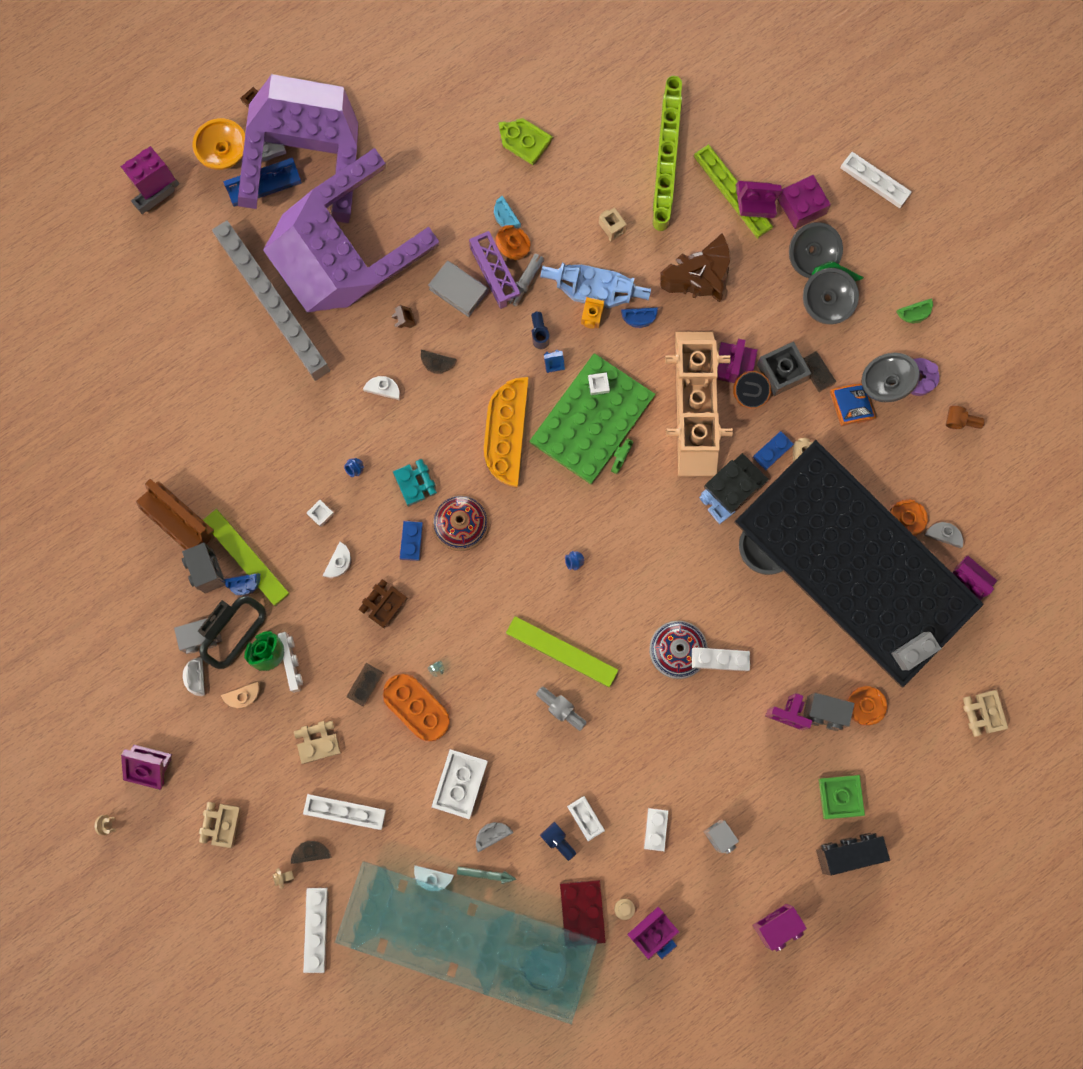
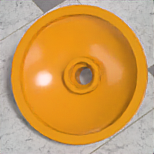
M217 118L207 121L198 128L193 137L192 147L194 154L201 164L210 169L223 170L231 168L243 158L245 132L240 125L229 119Z

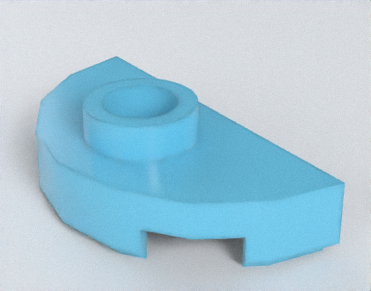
M501 196L497 199L494 206L496 222L502 227L513 225L516 229L520 228L521 223L504 197Z

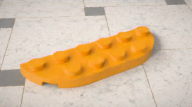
M528 377L509 380L496 390L489 401L484 438L486 465L497 480L518 488Z

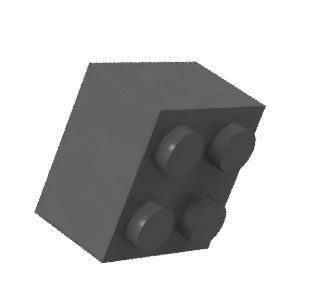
M794 341L761 356L757 363L761 373L768 379L774 396L806 382L811 375Z
M202 543L182 551L184 556L182 563L186 569H189L190 576H188L192 587L195 586L197 590L208 593L225 586L224 576L212 548Z
M813 693L807 696L803 717L812 720L811 725L814 726L827 725L826 729L832 731L843 730V728L850 726L854 703Z

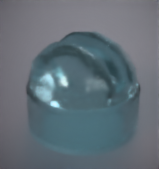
M441 660L427 667L430 674L434 677H438L437 671H440L441 674L444 672V665Z

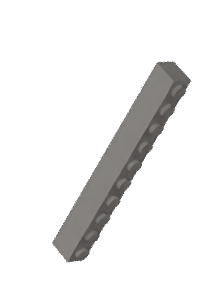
M228 220L212 229L225 252L314 381L329 373L330 369Z

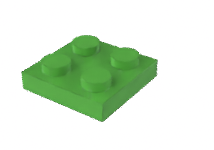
M860 775L818 779L823 819L865 816Z

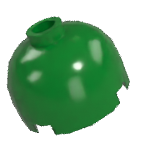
M264 631L255 636L256 640L253 643L249 642L245 649L244 658L253 668L259 671H270L282 662L284 645L273 632Z

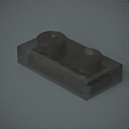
M817 351L803 358L811 372L809 378L819 393L836 383V380Z
M366 663L346 697L364 707L384 673Z

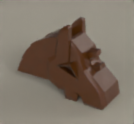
M723 233L705 247L702 252L693 253L690 256L682 253L676 258L678 265L669 264L660 272L661 289L669 293L687 294V292L693 293V298L697 296H712L718 302H721L723 284L729 273L731 258Z

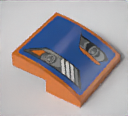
M862 384L848 385L830 390L841 426L856 422L859 424L876 419L869 396L865 393Z

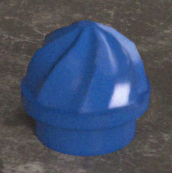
M357 458L347 460V463L344 465V469L350 477L361 475L364 468L363 462Z
M570 552L565 556L567 568L569 570H578L584 565V556L580 552Z

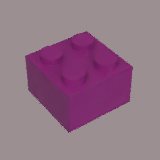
M151 146L142 150L138 155L120 166L145 200L176 180L167 165Z
M814 175L783 188L777 199L794 229L826 215L831 206Z
M788 904L783 905L752 925L765 947L771 951L776 950V952L786 947V942L790 939L797 940L804 935L803 931L807 929L794 906Z

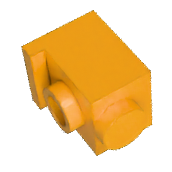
M586 297L581 318L582 325L590 329L599 328L604 301Z

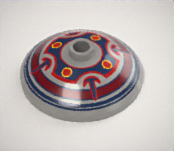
M671 621L656 630L650 641L649 653L653 665L660 673L673 679H685L695 675L701 669L692 668V648H708L703 633L696 626L685 621ZM677 645H682L683 651L679 652L676 649Z

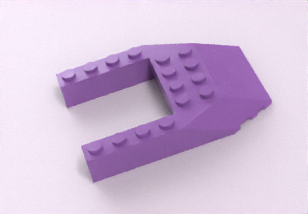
M270 75L249 104L238 206L257 209L264 142L337 154L335 174L356 161L358 121L344 87ZM353 191L332 204L331 216L335 221L349 223Z
M375 148L311 190L283 213L263 249L306 312L351 306L439 245L438 239L430 227H427L382 259L367 267L327 210L329 206L385 169L386 163Z

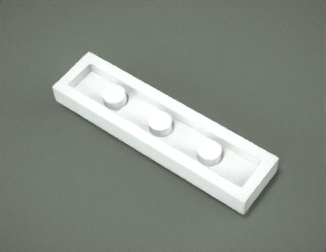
M853 152L850 153L840 167L843 171L898 208H901L911 194L910 190Z
M307 794L303 814L382 830L386 810Z
M307 888L303 973L325 972L328 888Z

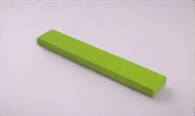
M708 144L694 153V158L740 216L736 183L738 181ZM740 216L757 239L773 228L767 218Z
M217 509L203 519L214 530L213 535L247 575L260 574L258 588L274 606H277L290 595Z
M514 616L506 631L507 635L607 687H610L618 672V669Z

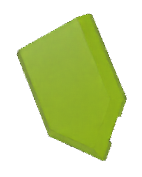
M524 118L507 123L506 121L498 123L503 147L531 165L537 162L553 138Z

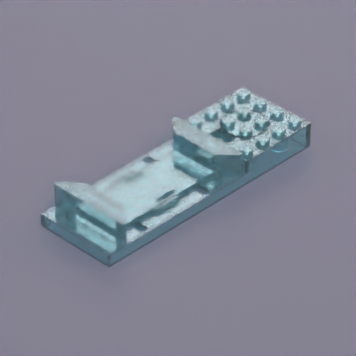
M362 861L334 943L572 1025L597 940L521 913H515V910H507L389 870L386 866H378ZM401 879L408 881L405 893L397 890ZM470 903L478 905L475 916L467 914ZM381 938L388 940L384 953L377 951ZM451 962L458 964L455 977L447 975Z

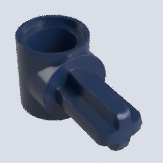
M536 311L531 315L533 345L537 349H545L549 345L548 328L544 326L542 313ZM538 336H544L546 339L543 341H539L536 338Z
M555 822L540 834L551 849L556 847L566 860L569 861L576 855V851L564 839L566 834Z

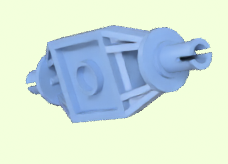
M563 262L559 269L542 266L541 278L556 280L557 288L561 289L576 302L585 303L586 297L604 301V308L610 309L623 303H629L632 297L649 301L651 288L635 286V278L632 277L630 279L618 272L586 265H565ZM562 280L572 282L573 288L562 282ZM616 292H621V293H627V294H628V295H626V296H616V297H615V293H616Z

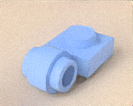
M706 489L701 493L700 500L706 506L708 504L712 505L708 508V511L719 525L732 515Z

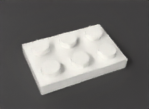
M450 749L431 807L470 819L488 761Z

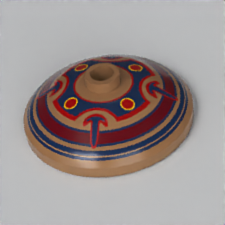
M454 495L446 498L437 506L432 518V528L437 540L443 546L454 551H466L475 548L484 540L489 529V517L485 507L477 499L468 495ZM458 517L463 518L461 523H458L456 520Z

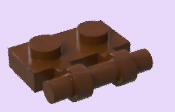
M381 579L378 584L373 586V591L367 599H363V604L358 610L365 614L368 608L371 609L372 612L368 617L385 629L408 598L393 586L388 591H385L384 588L388 583ZM380 594L383 598L376 606L373 602Z

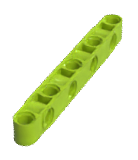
M670 76L667 79L662 103L653 202V227L658 231H664L668 228L673 203L682 101V80L678 76ZM658 218H663L665 221H659Z

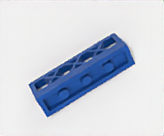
M293 158L261 168L258 198L302 184ZM240 176L223 181L234 207L238 206Z

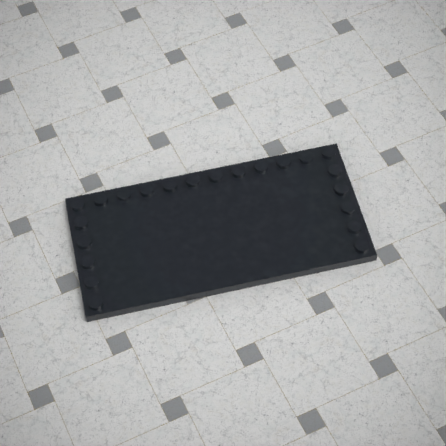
M817 440L813 441L734 521L772 561L902 688L935 654L908 671L900 668L891 653L923 632H931L942 648L984 605Z

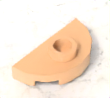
M260 683L250 684L223 694L221 697L230 707L238 709L247 708L258 697Z

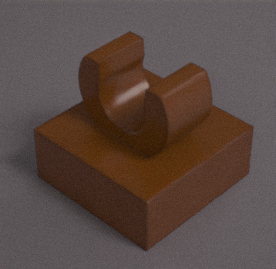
M402 305L395 308L396 313L392 315V318L399 321L394 325L395 327L402 328L405 326L412 328L416 325L411 308Z

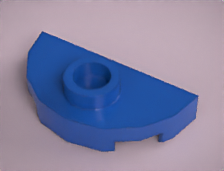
M658 308L621 309V315L628 325L635 328H644L654 322L657 317Z
M260 574L224 579L225 585L235 595L246 596L258 588Z

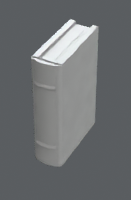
M450 261L443 265L428 284L431 292L467 317L473 313L489 291V288Z

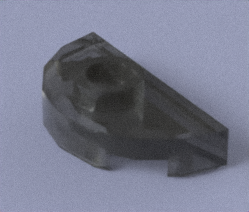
M421 350L420 357L422 363L432 373L443 374V372L452 369L457 362L455 358Z
M306 841L295 848L291 856V864L332 857L329 849L324 844L318 841Z

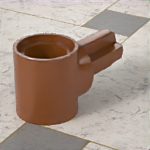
M961 406L949 407L946 420L948 428L962 429L965 426L978 429L983 428L984 418L968 415L966 408Z

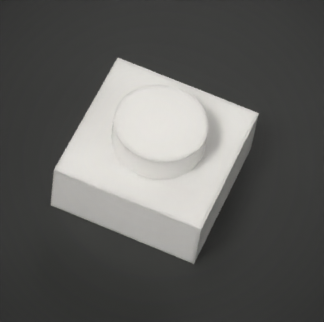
M607 373L588 375L591 395L610 392Z
M319 500L307 512V515L322 527L334 513Z

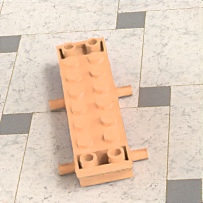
M675 332L676 356L665 355V364L676 363L677 429L667 428L666 435L667 437L677 436L678 477H714L717 474L719 440L721 436L732 437L733 435L732 428L721 429L717 413V367L719 363L730 364V355L719 356L713 332Z

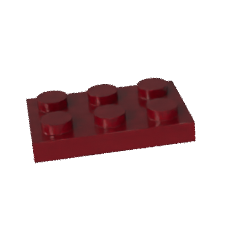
M600 880L560 883L565 947L606 943Z

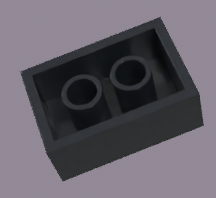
M865 833L859 835L860 839L852 837L841 839V844L832 842L821 844V849H817L816 852L822 874L832 876L890 861L884 836H877L876 833Z

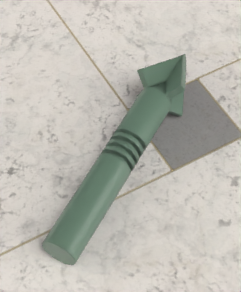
M459 866L457 869V875L477 878L484 877V879L501 881L502 884L517 880L506 871L503 873L486 872L484 870Z

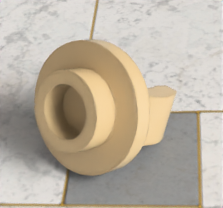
M108 815L99 816L95 822L97 834L107 835L108 833L115 832L116 828H112V821H115V818Z
M278 868L276 873L273 874L275 886L279 885L280 889L284 888L283 882L294 879L292 871L281 874Z

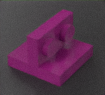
M738 181L736 183L740 216L775 218L777 215L775 201L782 192L781 185Z
M739 338L736 345L721 342L718 354L719 356L730 355V364H718L717 380L735 383V380L741 374L753 371L757 349L744 347L746 340Z
M968 555L952 571L980 601L991 594L994 590L993 586L997 582L992 575Z
M797 693L788 697L784 710L774 706L769 708L765 715L767 718L802 731L809 729L812 724V720L797 715L802 712L805 703L802 701L803 696Z
M133 745L131 750L124 749L121 754L123 780L161 790L164 785V773L172 760V754L138 745Z
M658 906L627 935L647 959L650 960L680 932Z

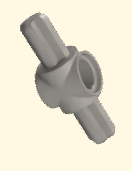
M543 686L537 691L536 696L550 706L548 711L561 722H564V720L568 721L579 731L584 728L586 721L573 711L574 705L561 695L556 697Z

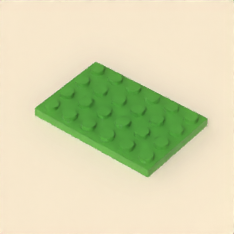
M594 353L530 439L529 443L591 485L653 400L655 393ZM607 373L610 392L591 395L588 375Z

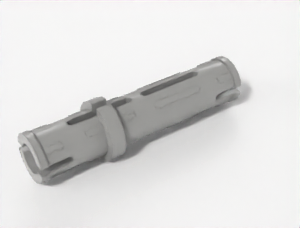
M534 254L520 280L515 283L520 296L515 298L512 305L517 306L523 294L527 293V287L542 262H544L542 256L536 262L539 255Z

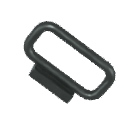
M250 596L238 598L231 606L221 600L198 630L206 638L200 646L199 653L201 658L217 669L229 667L264 623L267 614L264 606ZM243 604H249L258 611V618L224 661L216 660L208 654L209 646Z

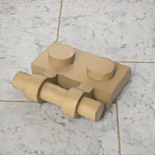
M997 690L975 695L977 703L974 704L972 703L971 696L963 698L964 712H967L970 722L968 723L969 729H972L974 737L982 735L980 730L982 726H985L986 733L1008 729ZM975 709H980L983 720H977Z
M333 721L318 722V725L311 727L303 726L300 730L294 731L296 739L304 738V743L297 744L301 764L341 754L337 734L328 735L327 731L334 728ZM321 733L322 738L311 740V734Z
M208 802L206 810L203 812L205 817L203 826L199 830V834H201L199 842L207 844L208 836H213L211 845L233 848L241 807L220 804L219 811L216 812L214 811L216 803ZM212 818H217L215 829H210Z

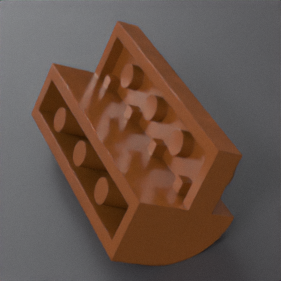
M149 479L145 483L147 492L136 501L137 506L184 550L202 543L207 544L210 541L214 530L159 481L155 483L152 479Z

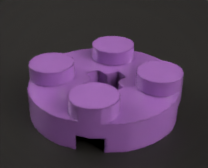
M916 358L913 360L918 365L919 372L924 378L918 382L916 388L910 394L923 396L930 393L938 385V366L927 359Z

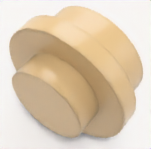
M621 899L615 904L614 910L618 918L628 920L634 915L635 907L630 900Z

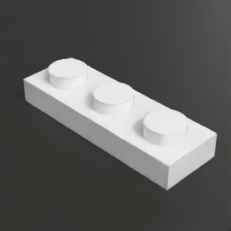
M286 632L279 633L278 637L284 645L283 661L291 692L295 693L301 691L300 686L303 685L301 674H298L296 669L299 663L297 656L293 655L292 648L295 647L292 636H289Z
M692 648V668L750 671V651Z

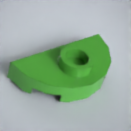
M932 298L897 309L896 313L905 322L912 324L920 323L926 320L932 311Z
M627 438L622 447L618 446L614 454L617 458L611 472L619 473L634 443L632 440Z

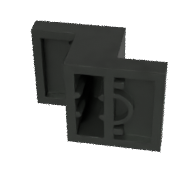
M742 453L734 461L731 460L704 485V488L732 514L765 485L769 479Z

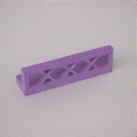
M487 231L469 239L470 249L499 308L506 307L507 301L520 296V292L490 232ZM488 238L490 242L488 249L481 247L479 241ZM489 254L497 256L496 264L488 262ZM497 269L505 272L504 280L496 278L495 272ZM504 285L512 287L514 292L505 296L503 292Z

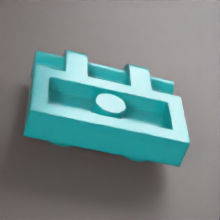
M423 459L416 461L418 467L416 470H412L409 464L393 471L408 507L425 500L423 495L425 491H428L430 496L437 494L436 484L434 480H431L428 473L429 468L424 464ZM422 476L424 484L419 486L416 477Z

